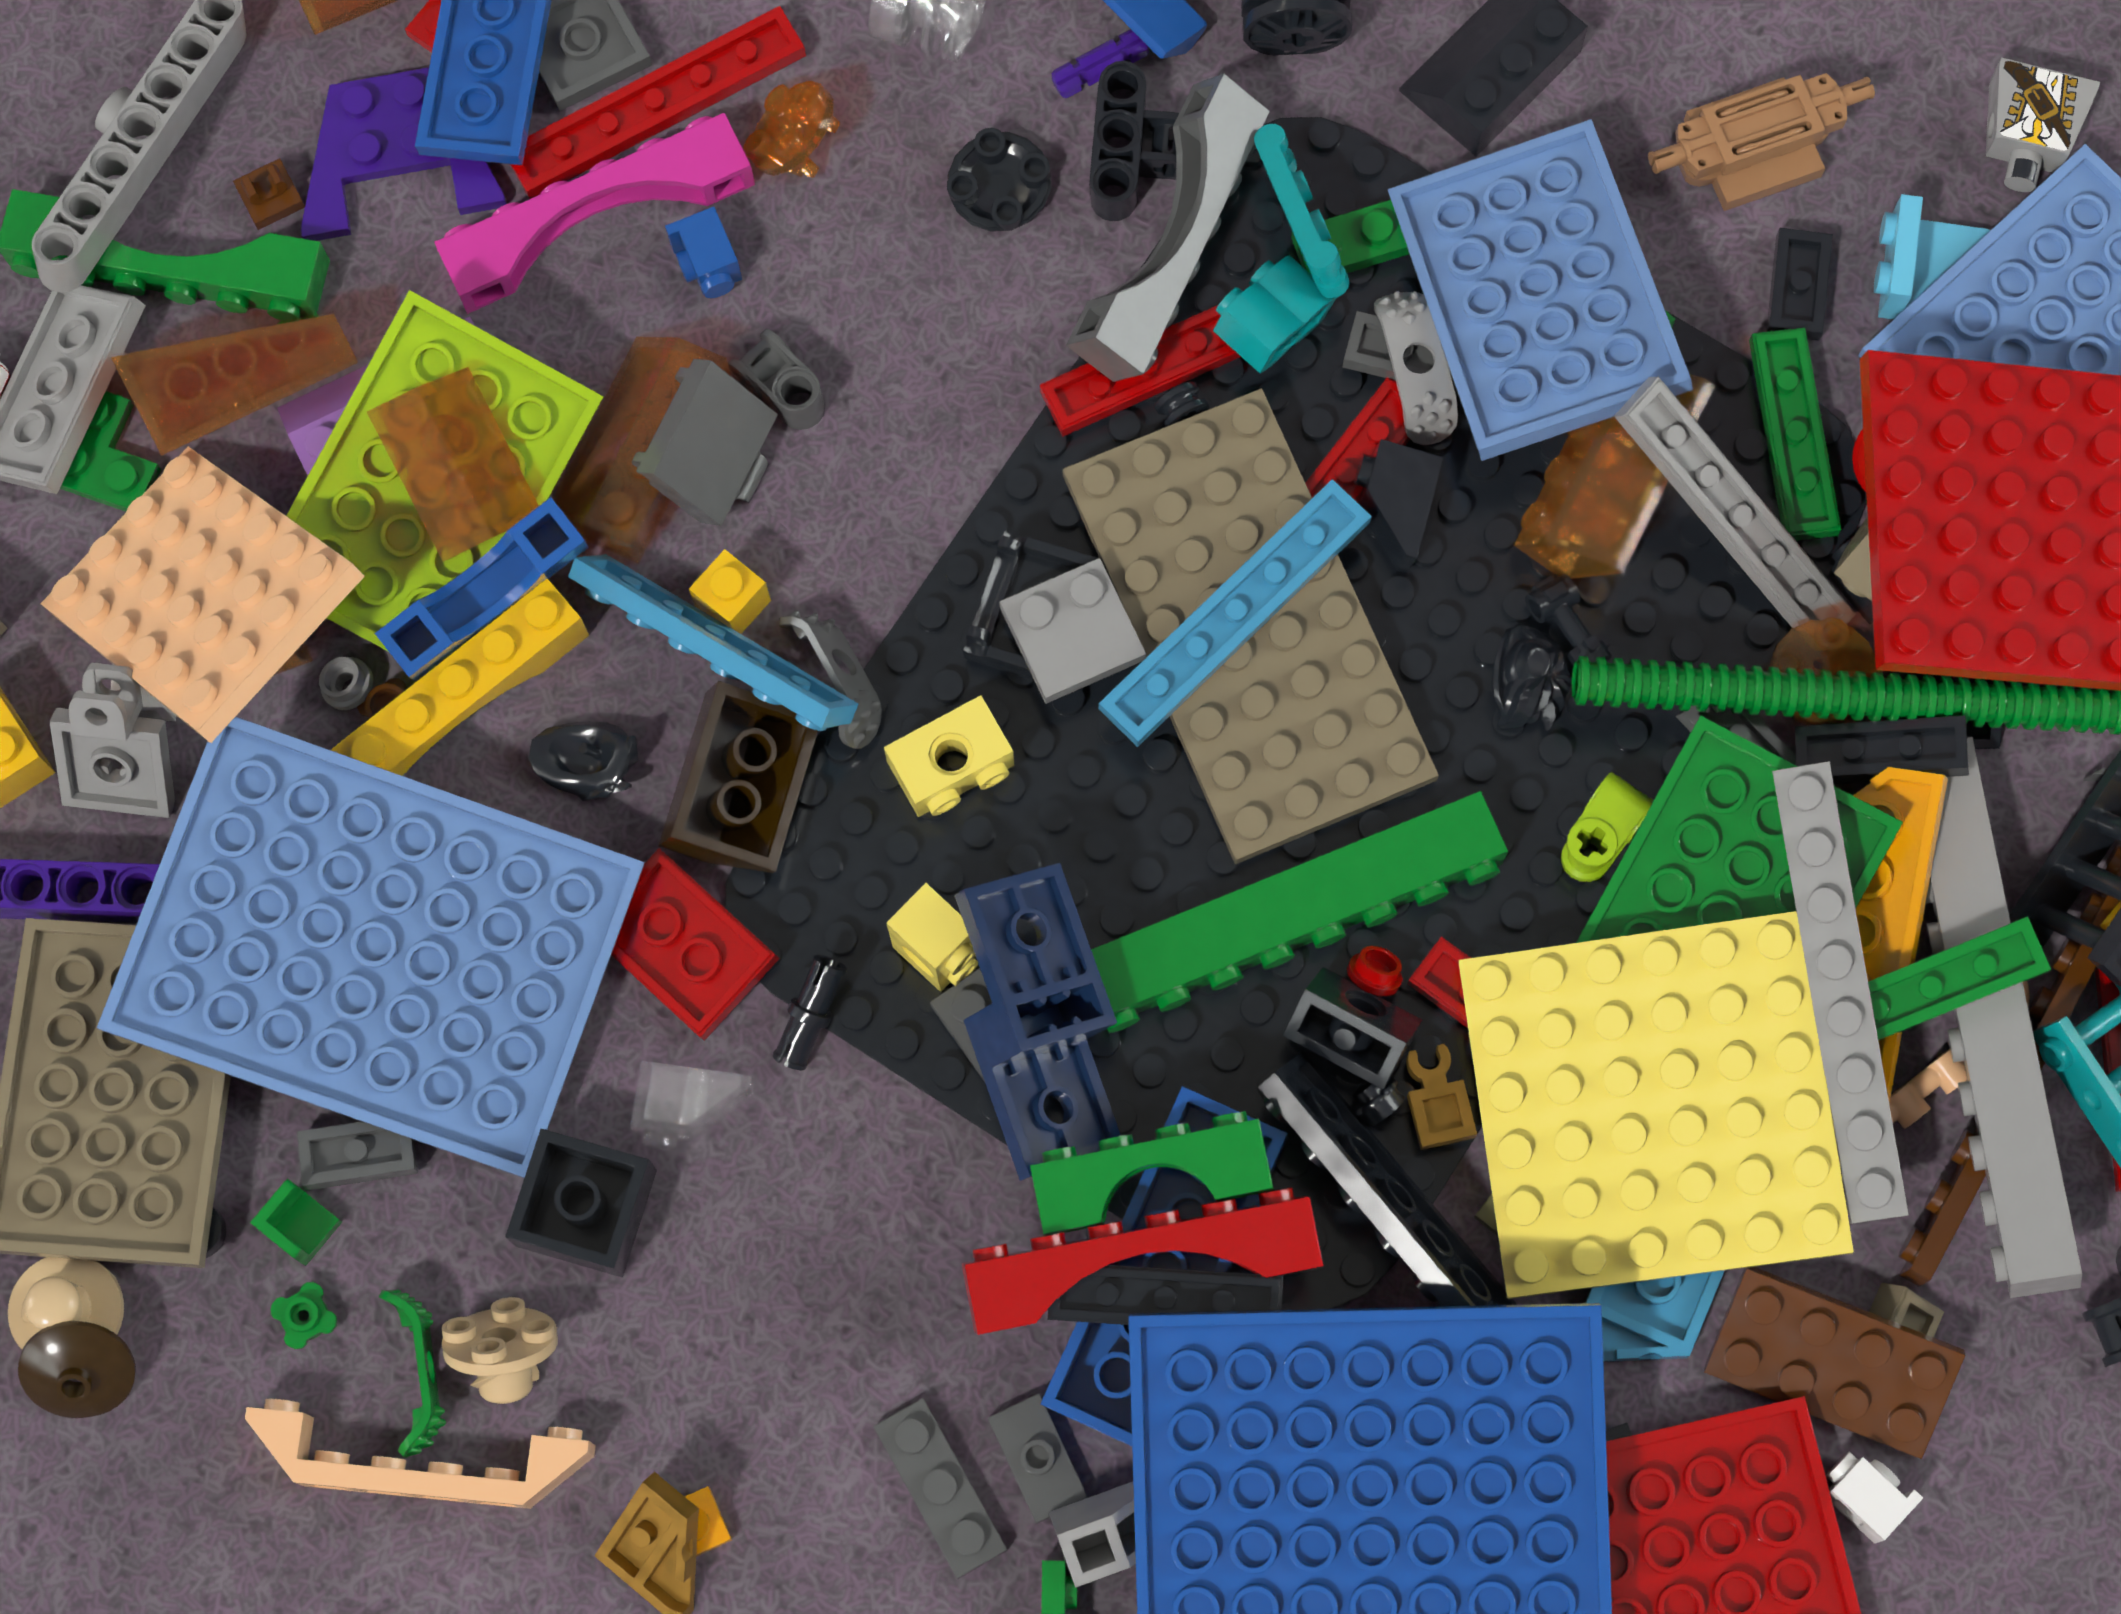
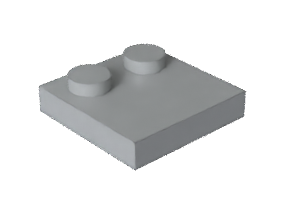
M1100 558L1000 601V609L1045 704L1138 664L1146 658V652Z

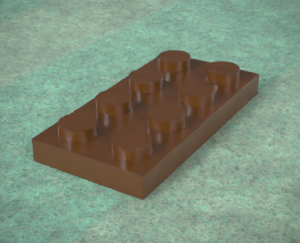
M1747 1267L1743 1270L1704 1367V1373L1777 1402L1805 1396L1810 1415L1922 1459L1966 1355L1964 1349L1762 1269Z

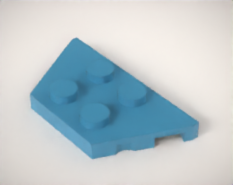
M1724 1271L1590 1288L1585 1303H1600L1602 1307L1603 1362L1688 1358Z

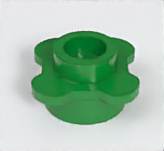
M307 1282L302 1285L300 1292L289 1298L279 1297L271 1305V1315L274 1319L281 1322L286 1332L284 1342L290 1348L302 1349L307 1345L308 1340L317 1338L322 1333L330 1334L337 1326V1316L329 1311L322 1299L324 1290L317 1283ZM308 1311L309 1318L306 1321H301L299 1319L300 1312Z

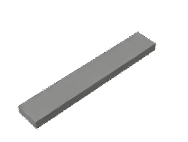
M1659 376L1648 377L1614 417L1813 652H1824L1856 615V612Z

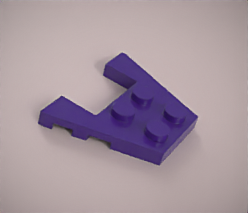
M429 67L329 85L300 229L302 239L320 241L352 235L344 188L346 184L451 166L457 207L460 215L498 209L507 204L503 191L485 161L419 155L416 150L415 142Z

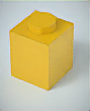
M725 549L689 588L696 608L740 634L744 632L771 601L766 582Z

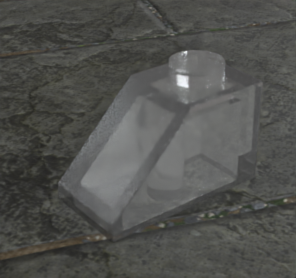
M641 1061L630 1128L636 1136L644 1137V1146L662 1150H676L677 1141L694 1142L755 1097L757 1084L753 1076Z

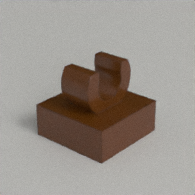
M280 158L233 180L258 230L305 208Z

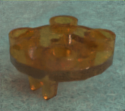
M810 80L795 84L790 89L784 84L778 85L766 97L764 102L766 111L758 122L755 131L746 139L743 151L746 157L762 173L776 176L790 172L800 177L805 173L807 176L815 178L819 167L808 156L818 147L827 131L836 133L841 124L833 116L834 98L821 83Z
M1828 617L1823 620H1810L1792 628L1775 646L1769 666L1778 667L1780 672L1783 673L1787 667L1796 668L1798 673H1801L1804 668H1810L1814 670L1815 674H1818L1821 669L1814 667V661L1820 662L1821 669L1830 670L1832 675H1836L1838 670H1846L1850 676H1853L1855 671H1864L1867 677H1870L1873 672H1881V670H1876L1875 654L1869 642L1853 627L1848 626L1843 620L1835 617ZM1795 712L1792 716L1795 721L1808 726L1840 724L1853 721L1849 714H1847L1844 720L1835 719L1831 713L1827 719L1818 718L1816 713H1812L1810 718L1800 717L1799 712Z

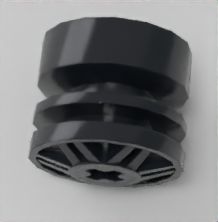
M1242 0L1243 41L1250 49L1272 56L1326 52L1341 45L1352 33L1351 0Z

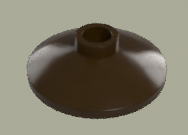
M83 1321L61 1322L43 1328L25 1344L18 1363L19 1381L27 1396L40 1408L67 1418L93 1417L113 1410L131 1392L136 1373L133 1354L118 1335L105 1327ZM69 1379H76L81 1382L70 1381Z

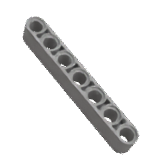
M195 0L42 222L32 239V251L39 278L48 289L56 292H70L84 283L238 55L247 36L242 0ZM191 58H200L198 60H189ZM167 96H174L172 99H162ZM142 135H147V136H148V137L143 138V139H136V138H135V137L142 136ZM112 175H122L117 179H108ZM85 215H95V217L90 219H79ZM59 255L68 256L63 260H51Z

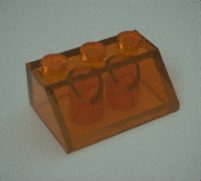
M469 367L416 387L367 411L444 563L505 534L507 530L539 506Z

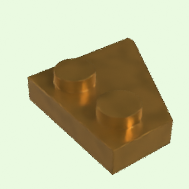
M654 1471L642 1482L594 1556L662 1614H691L694 1611L699 1508Z

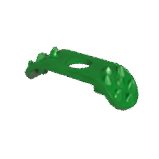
M399 1289L382 1290L379 1298L396 1307L402 1327H409L410 1332H413L422 1407L413 1409L412 1431L398 1448V1452L403 1458H409L412 1455L420 1454L421 1449L432 1446L434 1444L431 1440L432 1436L439 1433L438 1429L446 1424V1420L440 1418L445 1409L440 1407L430 1332V1326L433 1324V1320L430 1319L432 1313L422 1308V1302L415 1301V1298L409 1297L408 1293H401Z

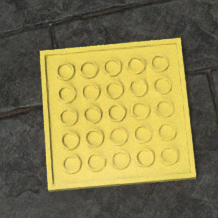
M1796 911L1458 960L1508 1299L1854 1253L1826 1076L1824 1074Z

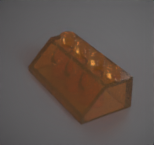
M636 336L553 497L554 502L585 541L638 564L671 500L650 485V481L645 476L636 472L637 467L631 461L636 452H646L680 386V383L675 380L680 367L689 368L693 359L711 360L731 376L727 358L679 337Z
M1689 374L1693 390L1676 395L1675 397L1697 422L1715 385L1707 379ZM1611 417L1567 432L1569 436L1559 456L1549 464L1545 471L1544 480L1546 482L1536 502L1526 510L1521 520L1522 530L1514 546L1558 577L1565 574L1573 579L1623 573L1668 482L1617 419Z

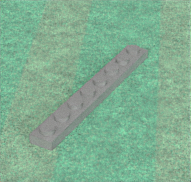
M1830 761L1775 770L1772 772L1824 1074L1826 1076L1850 1224L1909 1216Z

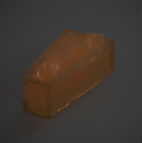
M333 311L117 353L111 357L161 456L358 363Z

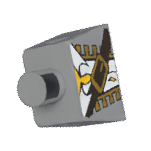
M2001 57L1989 83L1986 156L2009 162L2004 179L2006 187L2018 192H2031L2036 189L2040 170L2054 173L2065 163L2100 85L2099 81Z

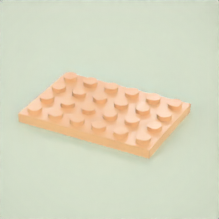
M188 446L178 457L167 464L162 475L147 491L129 505L126 513L104 536L98 538L92 544L87 555L71 572L57 581L52 592L41 602V605L112 664L130 667L133 670V680L208 742L212 743L365 576L353 563Z

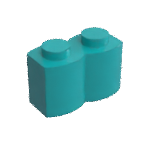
M1290 255L1276 264L1271 260L1265 262L1250 279V286L1242 291L1240 288L1235 287L1224 297L1216 309V312L1221 316L1213 332L1259 373L1271 367L1293 345L1312 332L1323 321L1336 298L1322 296L1312 275Z

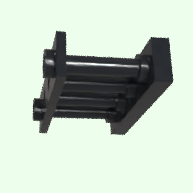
M2120 750L2009 915L2010 923L2028 917L2042 948L2053 932L2092 948L2093 950L2087 958L2118 986H2121V908L2106 930L2067 913V911L2084 886H2088L2121 901V876L2098 867L2115 840L2121 841Z

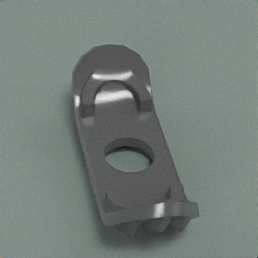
M795 610L788 616L780 617L779 627L794 630L800 639H809L836 691L858 703L852 722L839 725L838 727L839 737L843 744L855 749L868 745L876 736L881 723V703L845 635L834 625L835 619L818 621L817 613L801 618L798 610ZM832 654L839 657L847 665L851 675L844 672L836 664Z

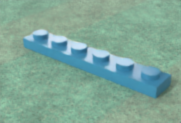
M1332 479L1099 702L1098 709L1138 747L1370 523L1372 516Z
M607 554L576 557L574 559L568 577L586 587L585 594L604 604L616 605L627 612L626 618L633 624L647 629H656L669 637L668 643L673 648L688 654H698L711 662L710 668L715 673L729 679H739L753 687L752 693L760 700L774 705H783L795 712V719L800 724L814 730L824 731L829 727L850 724L858 707L857 702Z

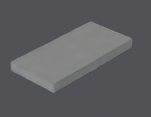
M81 285L70 292H51L0 399V481L53 494L58 493L146 306L134 296Z

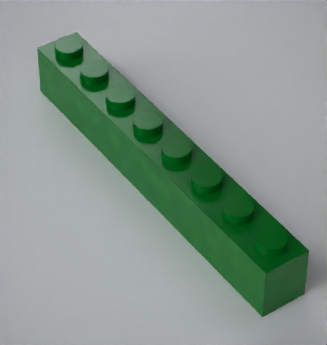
M1481 791L1092 949L1091 951L1117 1020V1024L1107 1028L1108 1032L1113 1033L1132 1026L1140 1020L1138 1013L1155 1006H1159L1161 1012L1177 1008L1191 1000L1190 992L1209 984L1212 990L1228 987L1243 978L1241 971L1262 963L1264 969H1271L1284 964L1294 958L1293 950L1313 942L1315 948H1322L1333 944L1346 936L1344 929L1363 921L1367 927L1382 924L1398 914L1395 908L1416 900L1418 906L1433 903L1449 893L1448 886L1466 879L1469 885H1476L1496 876L1500 872L1498 866L1503 864L1508 849Z

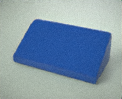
M1103 0L1160 59L1186 54L1193 48L1207 28V22L1186 0Z

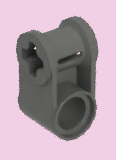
M765 329L760 333L761 341L740 360L734 358L727 363V367L733 377L778 414L777 417L784 424L793 429H809L818 424L824 416L825 402L819 380L814 372L807 368L793 354L791 349L778 335L770 329ZM803 392L811 395L804 404L790 405L787 403L788 399L796 393Z

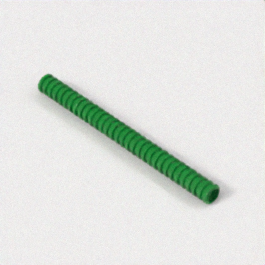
M1579 656L1578 660L1574 663L1572 673V697L1576 705L1583 706L1587 700H1592L1594 706H1603L1604 701H1609L1611 707H1620L1622 702H1626L1628 708H1637L1639 703H1644L1646 709H1654L1657 704H1661L1663 710H1672L1674 705H1678L1680 711H1689L1691 706H1695L1698 712H1706L1709 707H1713L1715 713H1724L1726 708H1730L1732 714H1741L1743 709H1747L1750 715H1758L1760 710H1764L1768 716H1775L1778 711H1781L1783 716L1792 717L1795 712H1799L1800 717L1810 718L1812 713H1816L1818 718L1827 719L1831 713L1835 719L1844 720L1847 714H1849L1852 720L1861 721L1864 715H1867L1870 721H1879L1882 716L1886 720L1894 721L1898 720L1899 717H1902V719L1965 715L1966 724L1970 721L1973 727H1982L1987 722L1990 728H2000L2005 723L2008 729H2017L2022 724L2025 730H2034L2039 725L2043 731H2051L2056 726L2058 731L2068 732L2073 727L2075 732L2085 733L2089 728L2093 733L2102 734L2106 729L2110 734L2120 735L2121 691L2083 687H2076L2074 689L2071 686H2059L2057 688L2056 685L2042 684L2040 687L2036 683H2025L2022 686L2021 682L2012 681L2005 685L2004 681L1992 680L1988 684L1986 679L1977 678L1971 683L1969 678L1958 677L1956 682H1953L1951 676H1941L1939 681H1936L1934 675H1924L1919 680L1916 674H1907L1904 679H1901L1899 673H1890L1887 678H1884L1881 672H1873L1870 677H1867L1864 671H1855L1853 676H1850L1846 670H1838L1836 675H1832L1828 669H1821L1818 674H1815L1814 670L1810 668H1804L1801 673H1798L1796 668L1787 667L1783 673L1780 672L1778 667L1769 666L1767 672H1764L1761 666L1752 665L1750 670L1746 671L1744 665L1737 664L1734 665L1732 670H1728L1726 664H1717L1715 669H1711L1709 663H1700L1698 668H1694L1692 662H1683L1681 667H1676L1674 661H1665L1663 666H1659L1657 660H1648L1646 665H1642L1640 659H1631L1629 664H1624L1622 658H1614L1612 663H1607L1605 657H1596L1594 662H1589L1588 656Z

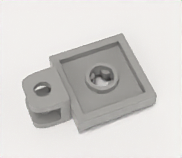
M101 663L89 664L82 679L83 691L75 692L69 704V709L56 708L50 719L62 806L170 818L174 808L175 795L166 722L160 719L138 717L143 707L140 685L132 679L133 670L130 667ZM102 680H113L119 684L121 689L117 691L110 690L103 685ZM105 757L119 761L122 764V768H113L111 761L105 759Z

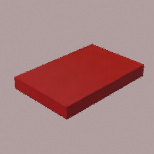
M660 848L644 863L611 954L704 1041L780 959Z

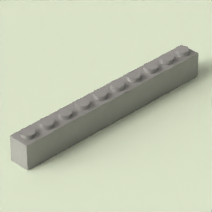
M1973 737L1967 738L1969 776L1947 777L1948 782L1925 903H1933L1936 922L1927 923L1932 955L2010 924ZM2022 982L1954 1010L1957 1027L1947 1029L1953 1063L1964 1061L1967 1081L1958 1082L1963 1116H1975L1978 1132L1977 1136L1968 1137L1974 1171L1985 1170L1989 1190L1979 1192L1985 1226L1996 1225L2000 1246L1990 1247L1996 1282L2007 1281L2010 1298L2081 1288L2082 1281L2079 1255Z

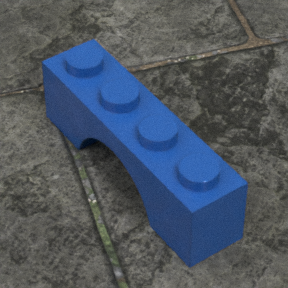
M550 497L507 530L498 543L467 570L435 592L418 599L374 634L408 677L416 682L547 578L549 579L589 547L577 529Z

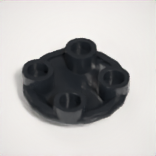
M985 128L979 131L975 139L969 141L955 155L948 172V195L956 212L972 226L990 232L1012 231L1031 222L1044 208L1051 191L1050 164L1043 152L1029 139L1010 132H1001L996 128Z

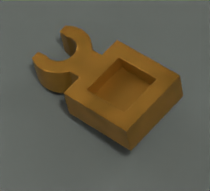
M1445 1044L1437 1045L1436 1056L1439 1065L1434 1069L1428 1070L1419 1064L1416 1050L1409 1051L1406 1060L1410 1076L1421 1083L1422 1089L1410 1091L1407 1094L1420 1150L1469 1140L1477 1136L1464 1080L1447 1083L1446 1074L1451 1064V1056Z

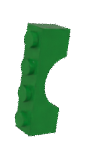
M1246 1111L1212 1118L1214 1128L1191 1132L1189 1123H1183L1156 1129L1157 1140L1134 1144L1132 1135H1124L1098 1141L1100 1149L1098 1152L1077 1156L1076 1147L1072 1146L1041 1153L1043 1163L1030 1165L1043 1234L1069 1233L1084 1230L1090 1226L1104 1224L1109 1205L1117 1190L1132 1176L1152 1168H1175L1195 1176L1210 1190L1216 1201L1236 1199L1274 1190L1260 1120L1248 1121Z

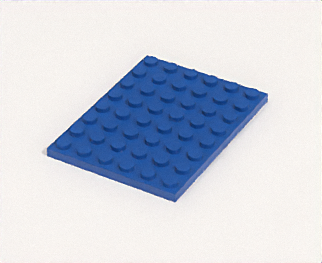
M1600 1303L1129 1314L1137 1614H1612L1602 1307Z

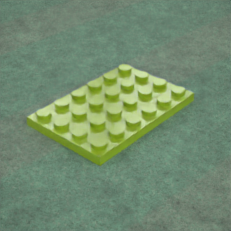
M409 290L286 515L353 563L365 576L331 612L327 619L388 651L374 633L418 599L435 592L467 570L494 547L507 530L549 499L603 400V396Z

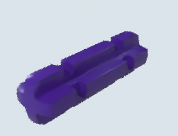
M1130 29L1118 35L1120 39L1118 42L1115 43L1111 39L1075 58L1076 64L1072 65L1068 62L1054 69L1051 73L1052 82L1057 92L1063 98H1069L1082 91L1081 85L1087 83L1088 86L1099 82L1101 72L1108 65L1117 61L1128 60L1134 63L1148 55L1149 47Z

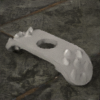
M1395 291L1393 294L1377 299L1374 303V310L1381 323L1403 409L1405 432L1414 443L1421 445L1441 442L1451 435L1457 426V400L1449 366L1424 295L1416 291L1402 293ZM1413 345L1426 347L1433 355L1434 364L1432 369L1422 374L1410 371L1405 366L1403 360L1404 351L1408 347Z

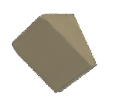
M1881 1283L1869 1310L1870 1313L1934 1337L1944 1314L1943 1310L1907 1287Z

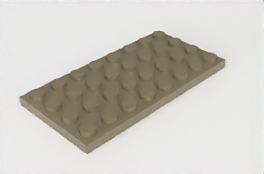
M1262 388L1063 469V477L1096 552L1099 558L1103 560L1106 572L1146 652V657L1312 499ZM1338 554L1169 716L1235 864L1435 782L1439 777Z

